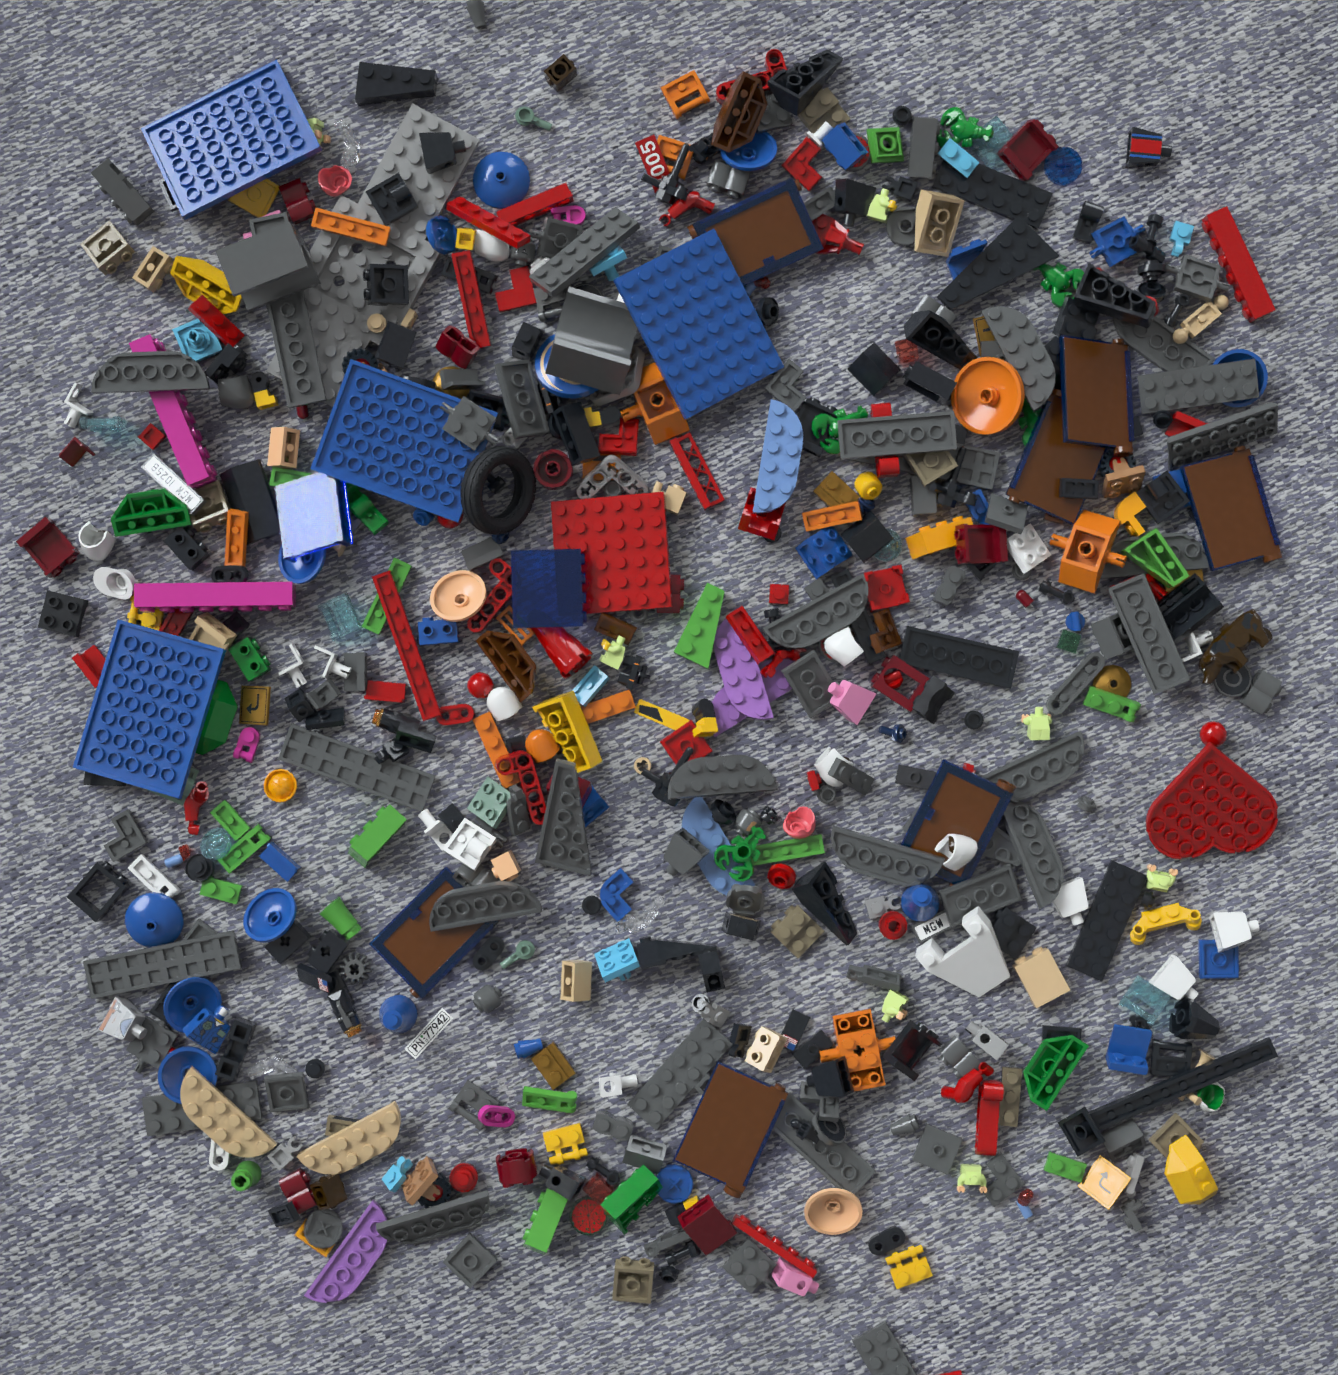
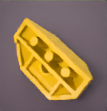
M182 256L175 257L170 274L175 278L179 289L186 298L194 302L201 295H204L222 314L238 311L242 296L241 294L235 297L232 295L223 271L204 260Z
M1184 1135L1169 1145V1155L1164 1174L1180 1204L1200 1205L1216 1195L1218 1187L1209 1168L1188 1136Z

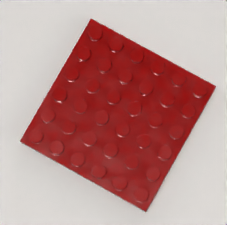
M665 492L551 502L558 616L673 607Z

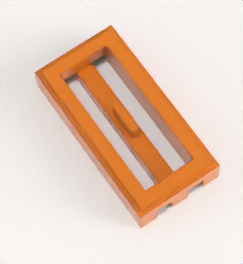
M510 605L496 617L510 634L515 635L522 646L534 635L528 624ZM508 611H510L525 626V628L530 632L528 635L507 614ZM503 616L524 636L523 640L501 619Z

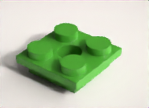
M899 127L866 130L871 164L904 161ZM883 140L890 144V148H886L883 145Z

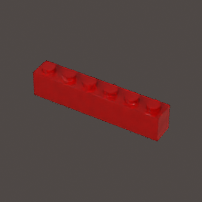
M1228 206L1206 215L1202 219V228L1205 233H1208L1211 239L1210 245L1219 256V265L1222 268L1224 267L1227 273V282L1235 290V299L1243 307L1242 314L1244 318L1248 319L1251 323L1271 314L1276 309Z

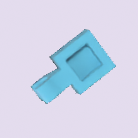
M1179 221L1174 222L1169 241L1174 242L1172 256L1179 257L1183 246L1189 245L1194 228L1193 225Z
M403 1156L399 1157L397 1166L393 1164L381 1180L390 1191L395 1193L407 1179L405 1173L413 1166V1163L410 1159L406 1160Z

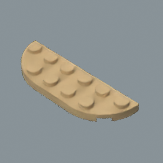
M191 1066L183 1079L180 1097L186 1115L223 1150L238 1157L260 1156L269 1152L277 1145V1142L199 1071Z
M396 1101L299 1152L296 1157L307 1168L315 1172L333 1175L347 1172L383 1153L394 1143L400 1130L401 1114Z

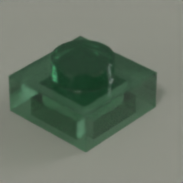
M1062 629L1056 648L1076 654L1081 635Z

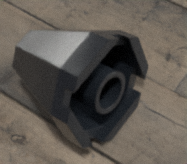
M1184 997L1175 1004L1174 1008L1177 1011L1175 1015L1171 1013L1169 1018V1031L1175 1037L1181 1039H1212L1219 1033V1021L1192 999Z

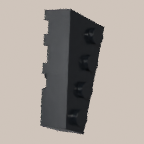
M359 62L355 101L358 106H365V104L372 103L380 104L382 102H396L403 99L436 96L438 76L435 70Z
M1088 263L1074 295L1075 306L1149 329L1156 313V302L1135 289H1130L1125 286V283L1115 280L1103 270L1100 271L1093 264Z

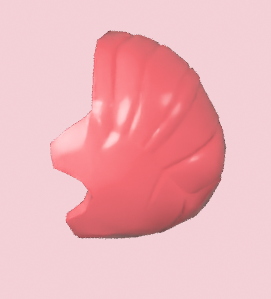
M333 165L331 168H322L319 171L318 183L327 195L336 197L342 195L350 188L352 176L348 169Z
M804 806L799 807L794 812L790 811L783 823L784 831L795 839L809 837L816 827L814 813L810 808L808 809V807Z

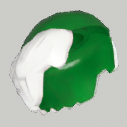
M1215 1082L1197 1090V1096L1202 1099V1102L1199 1104L1202 1110L1214 1112L1220 1109L1225 1099V1089L1222 1085Z

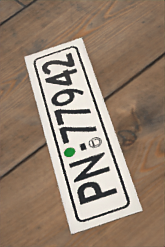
M442 1008L405 1047V1050L416 1059L450 1023L453 1017Z

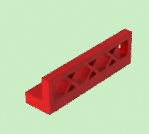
M563 183L499 210L496 214L500 219L507 221L513 226H517L550 212L552 208L562 207L574 202L573 195L569 191L567 184Z
M689 432L679 438L676 437L670 440V445L704 511L725 501L691 433ZM689 438L692 444L690 452L683 450L679 442ZM690 456L699 458L700 465L698 469L691 467L689 463ZM699 472L708 475L709 481L707 486L700 484L698 480ZM708 489L716 491L719 499L710 503L706 496Z

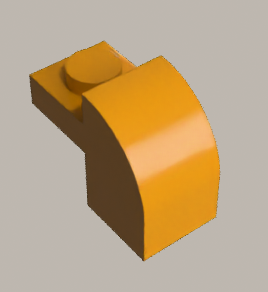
M1133 492L1117 504L1114 511V519L1120 520V525L1126 524L1125 529L1129 535H1134V537L1140 536L1145 530L1134 515L1143 510L1146 505L1137 493Z

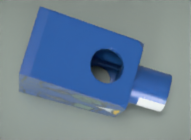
M222 1004L219 1005L215 1012L203 1008L182 1031L189 1039L216 1054L230 1030V1025L224 1019L229 1013V1009Z

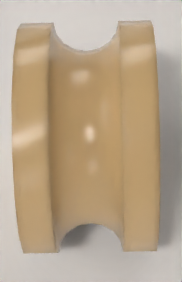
M645 757L638 758L634 763V769L639 774L642 771L638 770L640 767H637V763H641L642 760L647 762V769L649 771L651 769V763Z

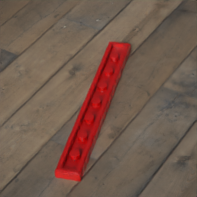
M389 570L372 576L422 720L424 722L441 716L442 713L392 573Z

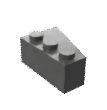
M912 116L907 176L932 178V174L936 173V162H933L934 154L938 153V143L935 141L936 135L940 134V123H937L938 119Z
M109 158L91 172L100 183L98 187L105 195L108 193L112 197L110 201L117 209L121 208L124 211L122 215L129 223L133 222L138 226L155 212Z

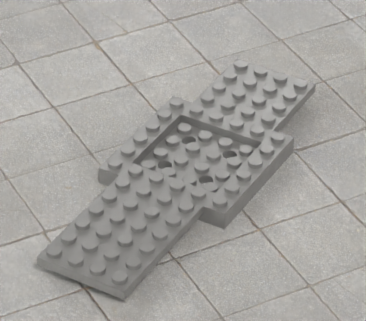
M413 103L359 202L356 203L340 195L332 212L384 225L366 191L398 172L419 208L388 225L391 227L386 247L321 230L309 252L321 284L304 290L327 399L323 403L332 408L345 376L342 370V362L344 361V356H347V352H352L354 348L356 350L359 348L365 350L370 343L378 347L380 345L384 331L381 333L370 331L367 326L368 318L372 314L377 313L383 315L387 323L389 321L400 325L409 308L412 309L442 255L426 241L427 223L432 218L441 215L480 143V139ZM449 132L453 142L464 140L466 152L455 154L456 165L432 174L427 173L419 133ZM361 244L363 246L362 252L354 253L353 246ZM389 262H394L396 265H408L409 304L368 305V300H364V289L367 288V281L363 280V270L369 264H388ZM338 277H342L345 280L344 285L341 287H337L334 284L335 279ZM276 353L266 372L282 380Z

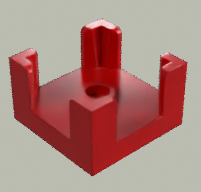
M750 487L738 529L775 540L786 502L772 512L754 514L753 507L756 489Z
M902 565L864 573L865 581L868 583L867 600L870 612L910 602L903 583Z

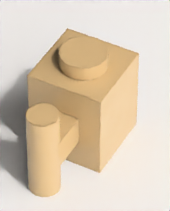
M656 481L652 492H662L663 484ZM673 484V487L668 486L665 493L666 511L675 515L679 514L687 493L683 491V487Z

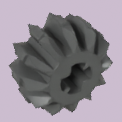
M352 952L349 953V959L347 957L342 959L345 964L339 965V968L345 969L340 972V976L347 975L344 979L345 982L351 978V985L356 983V979L359 984H362L363 979H369L366 973L372 972L371 968H367L372 962L368 961L365 963L367 955L360 958V952H357L355 957ZM356 964L359 966V967H358V970L360 971L359 973H358V971H356V972H353V971H352L353 968H354L353 966H355Z

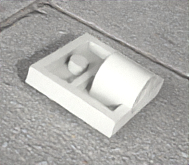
M1031 523L1024 527L1022 534L1015 533L1007 538V550L1023 574L1051 556V553Z
M464 818L444 846L443 851L476 871L497 839Z

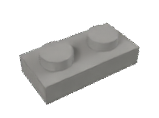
M1133 1152L1132 1156L1130 1155L1127 1160L1128 1170L1126 1174L1132 1179L1124 1191L1130 1194L1134 1193L1145 1159L1140 1153Z

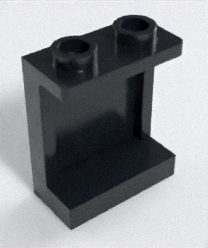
M810 397V399L805 398L797 416L803 429L802 450L820 458L824 449L821 447L820 442L827 443L825 439L830 437V425L827 424V429L823 436L821 434L822 430H818L820 438L817 439L811 429L812 421L815 416L821 413L837 418L833 413L837 409L829 405L825 407L820 404L819 400Z
M910 1020L882 1057L893 1067L915 1081L919 1074L913 1068L933 1043L941 1047L942 1043L937 1040L939 1036L932 1030L927 1032L928 1028L921 1022L916 1024Z

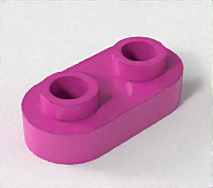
M485 1105L479 1110L478 1119L485 1126L506 1128L513 1124L515 1113L506 1106Z

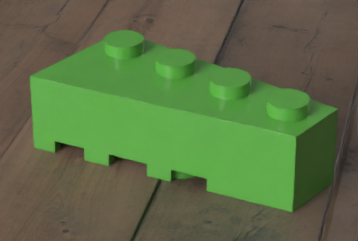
M709 583L706 584L674 650L675 654L706 669L709 668L725 592Z

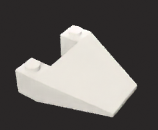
M977 906L964 915L962 919V926L971 937L946 954L935 940L931 938L917 947L915 957L928 972L977 997H981L1008 979L1010 973L991 921L981 908Z

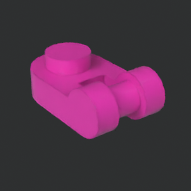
M574 205L551 209V215L554 219L561 220V215L566 214L567 220L562 221L582 225L586 218L585 211L580 206Z
M247 727L241 731L233 758L246 759V762H253L260 741V733L257 729ZM244 745L250 747L249 752L243 751Z

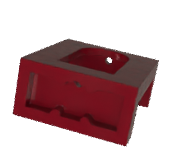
M887 656L881 664L883 667L881 672H876L870 681L873 683L871 688L876 689L903 707L907 712H911L915 698L921 695L925 683L930 678L897 656ZM896 668L919 683L909 699L885 683L884 674L888 669Z

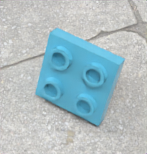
M618 245L592 266L589 271L593 276L604 271L608 281H613L619 277L614 265L625 260L627 256Z
M199 319L172 329L181 352L196 362L216 355L223 350L219 338Z
M629 938L594 954L604 982H608L616 977L625 981L626 979L623 974L629 979L631 977L630 971L640 967Z

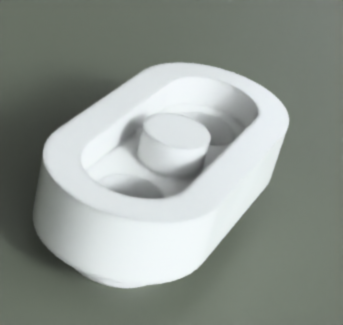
M211 1139L209 1164L214 1170L220 1171L228 1166L230 1153L223 1150ZM221 1156L223 1162H218L217 1157Z

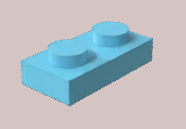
M950 138L937 153L966 178L969 177L980 163Z
M595 665L573 689L578 702L584 707L587 706L610 679Z

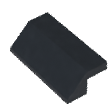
M260 459L232 467L220 474L231 509L249 512L247 546L261 539L272 538L284 532Z
M1196 573L1158 602L1176 645L1224 608L1223 604Z

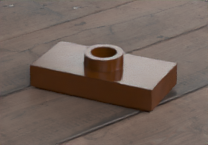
M601 613L594 627L595 631L617 640L619 635L624 637V644L628 646L637 627L607 613Z

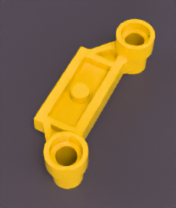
M1179 903L1141 912L1140 920L1130 933V940L1135 945H1142L1146 940L1147 932L1185 923L1186 927L1190 930H1198L1202 923L1201 914L1198 910H1190L1179 906Z

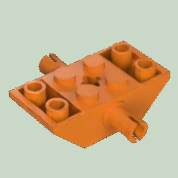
M654 362L643 367L640 386L633 393L636 400L635 405L620 410L624 422L639 415L643 417L654 445L690 431L688 423L682 416L656 363ZM654 398L662 399L660 405L653 404Z
M1083 510L1075 522L1069 538L1053 533L1051 538L1054 540L1050 539V545L1065 549L1061 559L1058 582L1095 594L1107 563L1123 568L1125 563L1122 561L1126 562L1127 556L1111 552L1121 521ZM1090 547V553L1087 554L1086 552H1084L1085 549H1089Z
M871 1009L832 1016L837 1046L833 1049L819 1051L821 1063L845 1056L854 1092L885 1086L879 1053L891 1046L896 1039L895 1036L879 1040L876 1038ZM857 1045L863 1048L862 1050H860V1053H856V1051H853L857 1048Z

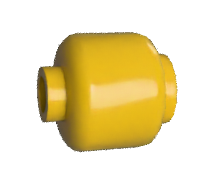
M873 472L859 474L854 482L855 489L861 498L865 500L875 499L882 491V483Z

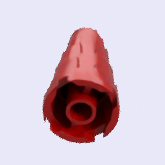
M534 609L527 615L528 626L537 636L545 652L564 679L571 677L569 673L571 670L577 673L592 658L593 653L590 649H587L562 626L555 623L544 611Z

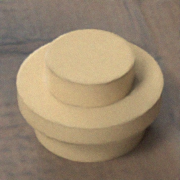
M372 314L367 320V326L373 333H381L386 328V319L381 314Z

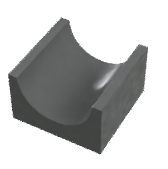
M291 222L216 250L232 295L235 297L241 294L249 312L321 284L305 241Z
M569 287L559 317L545 373L620 395L631 365L629 358L638 329L625 303Z

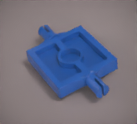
M1125 216L1096 230L1092 233V236L1098 248L1090 251L1091 258L1094 259L1102 254L1110 268L1136 254L1137 252L1129 247V241L1131 237L1145 232V228L1141 229L1144 226L1141 224L1133 229L1128 224Z

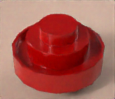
M779 863L770 867L767 878L773 886L780 889H789L795 883L796 873L790 866Z
M889 911L881 916L878 926L884 937L896 940L906 933L908 924L906 918L901 913Z
M459 1163L451 1170L449 1176L450 1183L455 1190L468 1192L476 1186L478 1172L469 1163Z

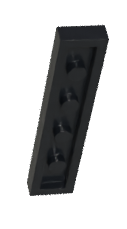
M849 569L830 578L834 587L837 588L850 581L852 576ZM864 607L861 615L851 623V626L869 665L887 656L884 651L876 654L875 649L872 647L870 635L875 634L876 631Z

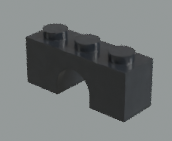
M242 1017L234 1020L228 1036V1046L223 1056H221L215 1075L230 1081L238 1078L257 1025L256 1022Z

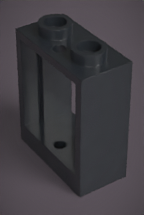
M917 361L914 365L910 364L902 377L905 379L903 385L942 406L947 402L957 384L955 381Z
M107 861L96 862L67 896L70 901L95 922L101 921L130 887L127 883L128 879L124 875H118L114 872V867ZM99 870L119 887L100 910L80 893Z

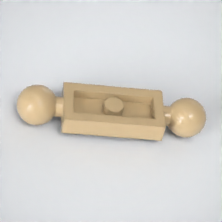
M1218 295L1213 303L1210 301L1203 304L1180 324L1183 329L1174 331L1172 336L1174 342L1183 344L1187 341L1188 335L1193 339L1222 314L1219 310H1224L1228 307L1229 299L1225 295Z

